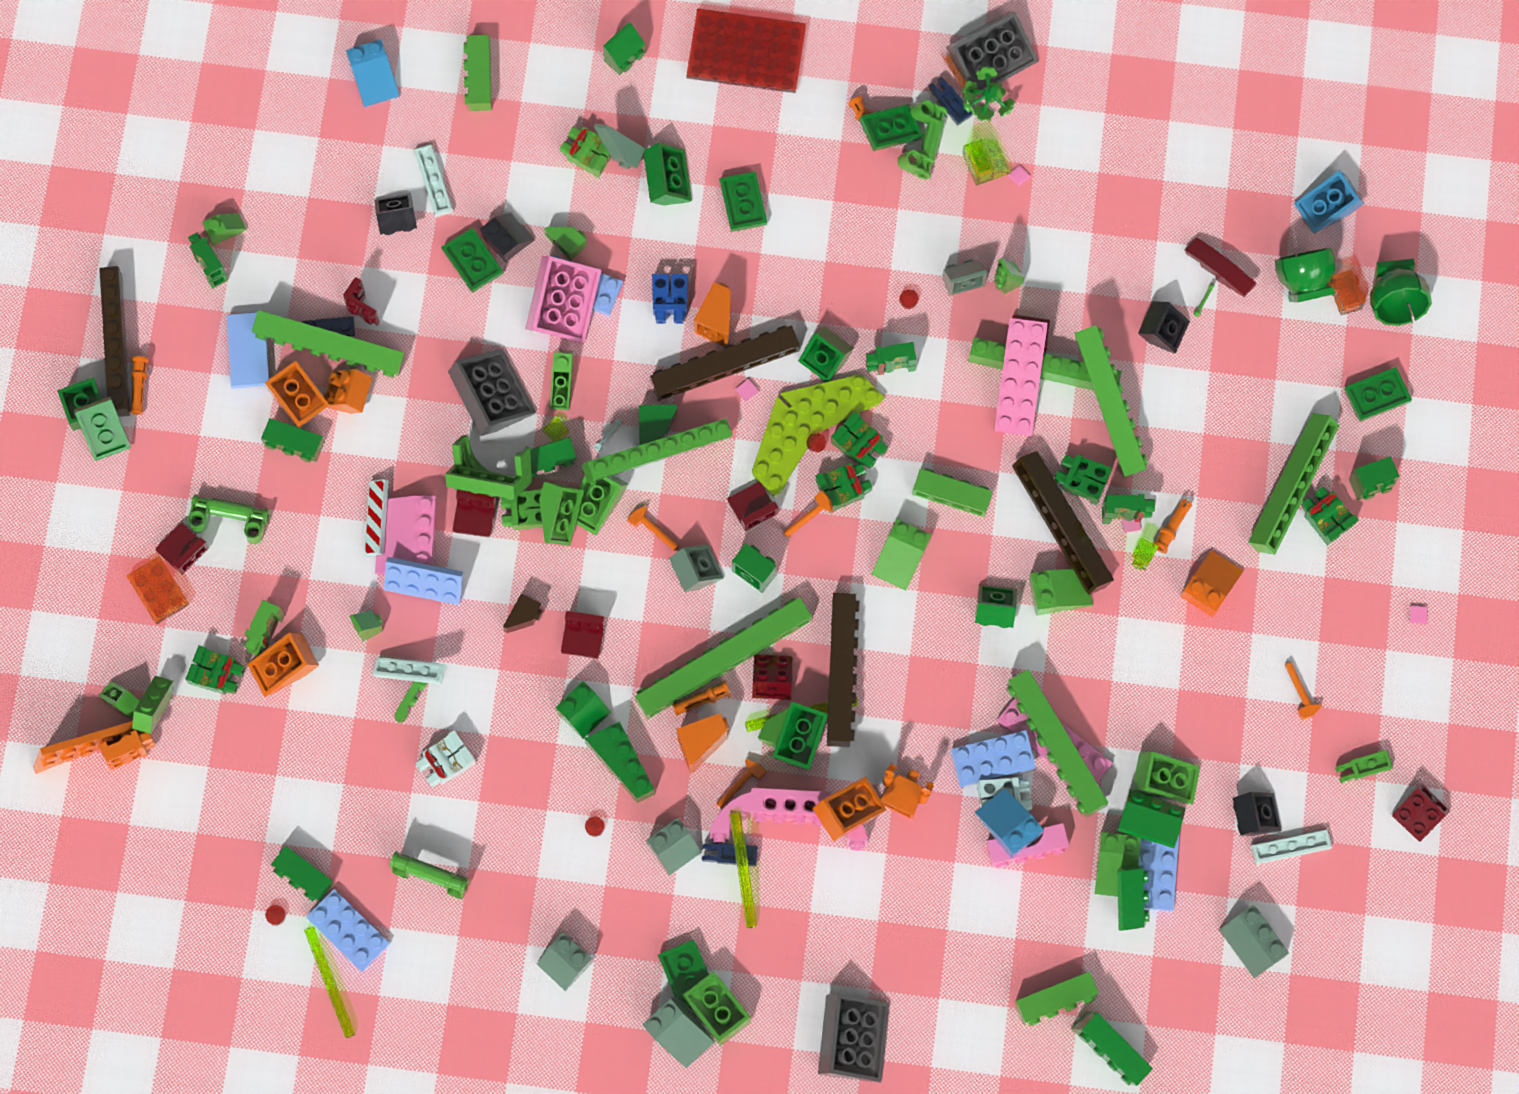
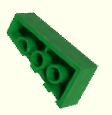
M620 721L584 738L585 744L595 753L597 758L609 769L611 774L615 776L637 803L655 795L654 788Z
M1086 1011L1071 1027L1092 1048L1095 1054L1107 1062L1106 1064L1114 1072L1117 1071L1121 1075V1080L1128 1086L1130 1084L1138 1086L1153 1070L1098 1012Z

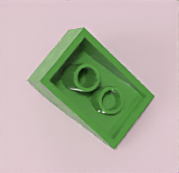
M614 475L587 483L584 476L579 486V489L584 490L576 524L596 536L621 500L628 483Z
M544 482L539 502L545 543L570 546L584 490L566 484Z
M896 519L871 575L906 591L931 541L932 535Z
M1073 569L1046 570L1030 573L1029 584L1036 616L1093 606L1091 594H1087Z
M1155 752L1139 753L1132 791L1193 805L1200 766Z
M1101 832L1098 845L1095 895L1118 897L1117 871L1121 865H1138L1141 838L1133 835Z
M714 971L682 995L719 1046L723 1045L751 1023V1017Z

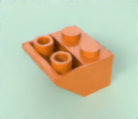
M357 369L332 371L327 391L324 394L325 400L330 405L327 408L350 414L362 413L372 377Z

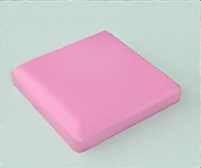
M1018 165L1008 174V177L1019 187L1030 178V175L1021 165Z
M749 379L735 389L746 402L759 392Z
M1122 518L1124 533L1141 530L1140 522H1135V519L1126 521Z
M1410 606V623L1427 624V607Z

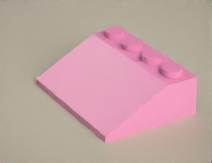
M542 256L525 329L584 343L601 270L551 256Z
M408 496L387 499L384 555H376L375 574L385 575L387 557L434 566L437 518L436 496Z

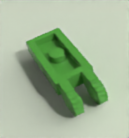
M414 681L397 708V712L394 714L395 721L402 723L407 719L408 708L414 707L418 701V697H416L420 690L423 692L428 683Z
M1387 750L1350 760L1349 763L1339 765L1335 769L1336 772H1342L1349 768L1352 769L1353 774L1339 779L1340 783H1345L1392 770L1393 766Z

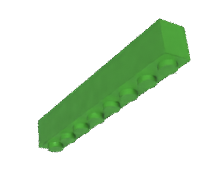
M260 310L257 311L251 331L253 334H256L255 338L264 341L270 338L274 340L273 343L281 346L287 343L292 345V349L303 351L304 348L310 350V354L321 357V354L328 355V359L339 362L340 359L345 360L347 365L357 367L359 364L365 366L367 371L375 373L376 370L383 372L384 376L394 378V375L399 376L405 357L404 352Z
M1097 325L1075 332L1074 335L1123 476L1126 477L1146 470L1145 466L1148 465L1145 454L1141 455L1139 448L1142 447L1139 436L1135 437L1133 429H1136L1133 418L1129 419L1127 411H1130L1126 400H1122L1121 393H1123L1121 383H1116L1114 376L1117 375L1114 364L1110 365L1108 357H1111L1108 346L1104 347L1102 339H1105L1102 329H1098Z
M974 337L968 362L1003 370L1006 344ZM1043 353L1040 379L1094 391L1084 362ZM1116 370L1117 375L1114 376L1116 383L1120 382L1122 373L1120 370Z
M1312 413L1248 541L1257 552L1276 554L1340 426L1330 415Z
M725 418L588 461L582 465L587 483H591L727 440L733 435L728 420Z
M1029 669L1008 680V687H1006L1008 694L1011 698L1014 697L1016 699L1017 709L1021 714H1025L1028 719L1026 723L1031 731L1034 730L1037 734L1036 740L1038 744L1047 751L1046 757L1048 761L1056 766V773L1061 781L1064 780L1068 786L1066 790L1071 798L1074 797L1077 801L1076 807L1080 814H1084L1087 818L1107 807L1109 802Z

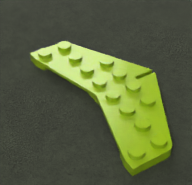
M855 375L780 393V396L787 402L790 408L778 396L776 397L752 468L753 477L758 482H761L766 491L775 498L782 492L786 482L813 439L820 432L847 420L855 411L859 414L867 409L870 410L878 406L885 400V397L862 375Z

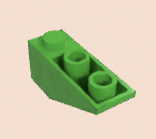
M1000 258L994 280L996 288L1001 290L1003 294H1006L1023 285L1025 278L1017 264Z
M555 349L553 352L550 409L569 410L574 351Z

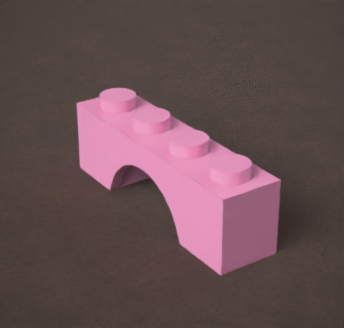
M1062 823L1044 827L1040 841L1031 847L1024 848L1012 859L996 839L988 840L986 847L991 867L997 866L999 869L1009 866L1008 863L1016 862V864L1025 863L1028 858L1035 857V860L1047 857L1046 854L1054 853V855L1063 854L1068 849L1069 843L1064 824Z

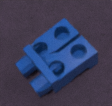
M652 274L653 315H655L656 324H665L666 315H674L675 324H684L685 315H687L688 274H671V293H669V274Z

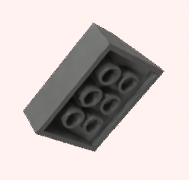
M1007 12L946 46L953 62L964 79L976 82L979 90L987 88L986 79L979 80L976 74L982 67L995 68L997 75L992 77L990 82L996 84L1039 62L1015 12Z
M503 348L457 360L448 371L480 436L502 430L536 413Z
M840 993L826 995L818 1066L819 1075L881 1083L889 1003Z

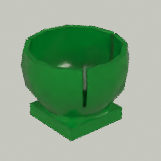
M1331 248L1298 253L1297 257L1294 254L1275 259V270L1279 281L1291 291V294L1288 295L1289 302L1299 303L1335 294L1334 287L1329 286L1335 271V257Z
M1414 258L1376 262L1373 286L1370 292V304L1375 318L1385 325L1401 326L1412 323L1413 319L1408 303L1415 321L1424 316L1432 305L1430 289L1426 280L1414 272Z

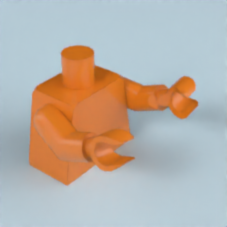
M891 763L885 770L882 781L887 790L880 799L885 807L913 820L917 804L927 803L934 783L925 781L927 785L925 788H922L921 785L916 783L920 774L912 769L909 770L906 778L901 775H897L895 778L894 771L898 767Z

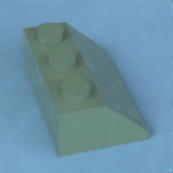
M1255 905L1249 907L1219 930L1254 979L1289 954Z

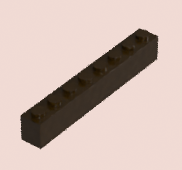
M118 266L99 268L107 398L111 397L119 417L131 416L122 273Z
M784 325L777 328L774 332L761 333L757 338L744 339L740 344L727 345L723 350L717 352L716 350L706 353V356L700 358L693 357L686 363L673 364L666 370H656L650 375V382L657 400L661 401L799 352L800 344L792 325L788 327Z
M1038 451L1020 457L1012 465V468L1087 594L1090 595L1105 589L1114 581V578Z
M833 593L826 746L850 747V742L854 741L855 729H851V722L855 723V711H852V704H856V692H852L853 685H856L857 674H853V667H857V655H854V648L858 649V637L854 636L855 630L859 628V619H855V612H859L860 601L856 600V594Z

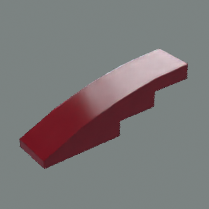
M1196 237L1185 249L1186 255L1198 261L1203 269L1215 275L1217 281L1239 295L1245 297L1257 285L1253 279L1233 262L1201 239Z

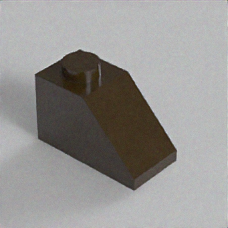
M520 594L503 626L504 632L510 633L534 625L535 621H539L543 615L542 603Z

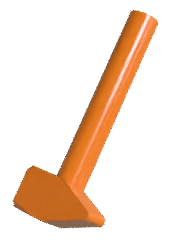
M822 490L814 496L818 505L783 532L787 538L822 510L834 512L831 499L825 491Z
M647 506L635 510L627 518V521L634 528L640 523L645 525L673 551L679 548V545L645 516Z
M1292 662L1287 663L1285 667L1304 707L1297 710L1303 721L1313 717L1322 705H1312Z
M746 759L745 763L748 770L719 799L716 805L722 809L752 776L760 780L767 771L759 763Z

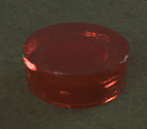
M910 289L904 290L900 295V305L905 309L915 308L918 304V294Z
M819 433L809 435L807 439L808 449L812 452L823 451L826 446L825 437Z
M591 817L585 823V830L591 837H598L603 834L605 825L601 818Z
M273 905L267 909L265 917L269 924L278 926L285 921L286 913L281 906Z

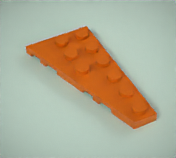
M133 721L40 748L33 765L35 774L75 758L89 756L93 751L100 749L98 744L105 741L108 746L119 742L122 737L131 735L130 732L136 730L132 729Z

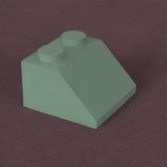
M970 259L961 265L956 266L952 264L943 269L942 277L948 295L951 296L985 286L987 271L980 260L974 261Z
M709 544L684 547L669 558L684 592L696 591L724 579Z
M676 818L646 840V845L669 876L701 854L692 836L679 818Z
M563 932L549 946L537 965L566 992L593 961Z

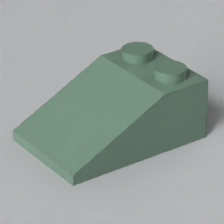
M678 996L670 998L642 1024L654 1040L685 1068H688L715 1043L714 1039Z

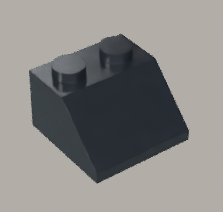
M411 193L374 200L380 235H392L399 231L410 232L417 228Z
M511 213L496 216L480 228L483 239L505 263L534 241L532 236Z
M1152 301L1138 334L1148 343L1176 354L1190 321L1170 302Z
M1249 792L1232 798L1240 836H1257L1282 831L1274 793Z

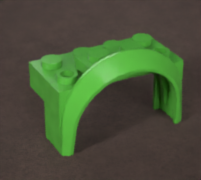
M462 435L452 444L454 465L445 473L446 487L515 500L532 483L529 446H525V449L520 454L514 455L516 475L513 476L493 473L483 467L472 452L468 435Z

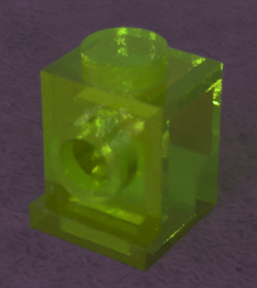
M1141 538L1132 554L1134 560L1131 565L1135 569L1146 571L1158 546Z

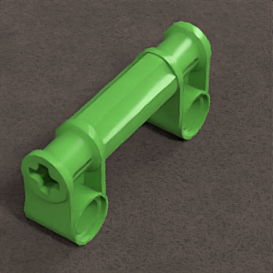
M923 100L911 107L912 117L927 124L920 153L916 150H911L898 157L897 163L902 170L920 179H930L931 166L935 162L944 127V116L948 111L945 107L929 100Z
M194 494L188 522L193 532L202 533L207 528L210 514L246 521L244 533L247 541L251 544H259L263 540L269 521L270 509L262 510L254 508L252 505L212 497L208 499ZM197 519L202 520L199 525L193 524ZM251 531H258L256 536L249 535Z
M398 851L394 852L389 865L392 873L406 879L409 878V875L444 887L447 894L462 900L470 883L469 878L456 875L453 872L414 857L400 854Z

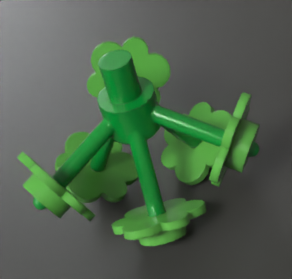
M985 66L976 72L979 80L986 79V89L979 90L976 82L966 81L963 88V98L965 100L962 103L963 109L967 112L971 111L973 115L977 116L978 120L990 121L991 117L994 116V112L989 110L988 107L990 102L997 101L1001 105V108L998 110L1001 117L1012 112L1015 101L1009 98L1003 102L1002 97L1005 96L1006 90L1002 88L1001 83L995 84L990 82V79L997 75L994 67ZM978 94H982L981 97L976 99V96H978ZM983 99L986 100L985 105L983 107L977 105L975 107V110H973V105L977 104Z

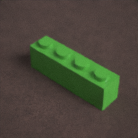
M468 35L467 42H464V54L467 53V59H464V71L468 72V76H464V86L468 88V93L464 94L465 105L469 106V111H492L489 35Z
M924 468V470L919 469L912 495L985 518L993 491H990L986 486L979 485L977 487L971 485V482L967 480L958 481L950 475H939L931 469Z
M1089 971L1016 1000L1015 1005L1023 1024H1029L1031 1027L1041 1022L1040 1019L1044 1017L1051 1019L1058 1016V1012L1066 1009V1012L1078 1008L1077 1004L1084 1002L1086 1005L1094 1002L1099 992Z

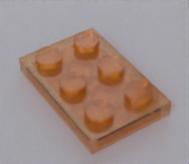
M160 556L126 575L156 625L190 605Z

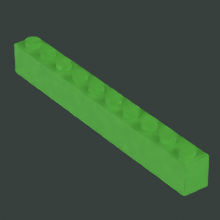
M799 597L796 600L794 598L790 599L783 608L772 610L769 612L768 617L755 620L752 623L753 626L748 629H740L733 638H725L719 643L718 647L714 649L711 647L702 653L703 656L698 659L696 657L690 659L683 668L677 667L669 673L668 677H660L653 682V686L648 689L644 687L637 691L635 701L646 719H650L672 704L750 659L755 654L760 653L810 623L812 615Z

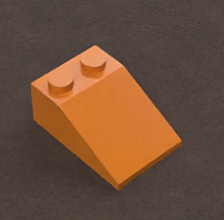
M294 361L265 382L268 391L298 428L330 406L297 361Z
M1211 550L1184 589L1181 598L1209 616L1214 617L1244 571Z
M289 632L247 664L264 697L305 677L319 666L303 634Z
M866 776L828 796L812 808L833 842L887 810Z

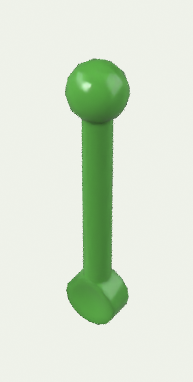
M1210 284L1198 309L1194 311L1195 317L1201 315L1200 311L1215 284Z

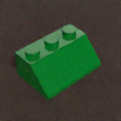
M661 143L645 149L643 154L650 202L663 206L691 202L692 196L685 149Z
M791 701L772 757L789 765L807 771L810 770L828 714Z
M1129 790L1122 810L1118 831L1174 849L1186 808Z
M1121 865L1117 871L1118 931L1144 928L1147 924L1146 922L1150 921V911L1146 910V902H1149V890H1146V883L1149 882V871H1145V865Z

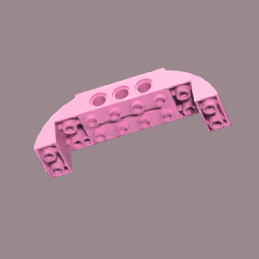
M752 788L751 792L737 797L720 811L711 826L710 840H713L714 843L729 841L731 818H734L735 821L754 819V822L760 823L766 822V820H774V823L779 824L785 823V821H793V824L798 825L805 824V822H813V825L822 826L814 810L809 811L805 808L807 806L814 808L820 801L830 796V792ZM772 804L775 807L770 809L766 805ZM791 805L794 809L789 810L786 806ZM863 825L847 834V847H851V850L861 851L867 847L868 837Z

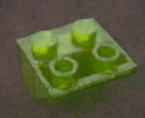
M979 139L963 146L962 155L976 186L1011 173L997 140Z

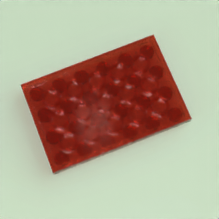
M697 8L686 78L796 93L806 23Z

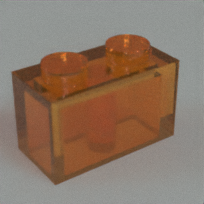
M1352 270L1333 275L1329 286L1334 287L1335 294L1333 297L1340 315L1362 310L1366 297L1364 292H1361L1359 289L1357 275H1354Z

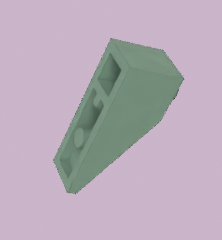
M595 124L596 132L612 159L619 163V167L629 170V168L637 169L645 148L608 125Z

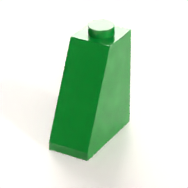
M677 404L639 405V445L667 437L677 415Z

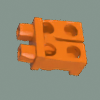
M134 730L130 732L131 735L122 737L119 742L108 746L106 741L98 745L106 763L113 770L136 760L140 755L142 758L147 756L146 751L156 747L152 736L146 732L138 734Z

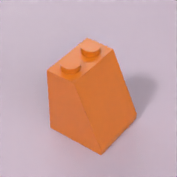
M713 282L694 318V333L723 347L729 345L731 289L727 285Z
M721 713L676 729L677 740L690 773L694 772L727 740L729 724L726 717L722 718Z

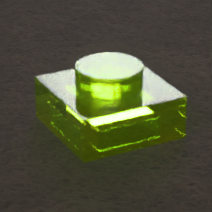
M558 417L543 427V431L553 442L561 440L569 433V429Z

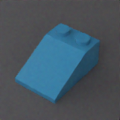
M381 39L346 50L364 107L400 97Z
M1339 170L1294 204L1313 233H1317L1350 215L1364 205L1365 202L1346 174Z
M1003 789L974 812L1011 859L1044 832V829L1006 789Z

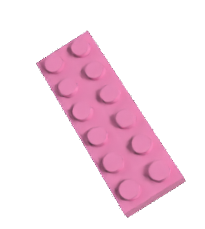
M1010 318L994 431L1032 436L1048 323Z
M1014 699L997 719V722L1012 734L1027 730L1031 749L1051 764L1046 757L1047 751L1038 744L1036 740L1037 734L1034 730L1031 731L1026 723L1028 719L1024 713L1021 714L1016 706L1017 701ZM1061 722L1095 781L1098 783L1113 763Z

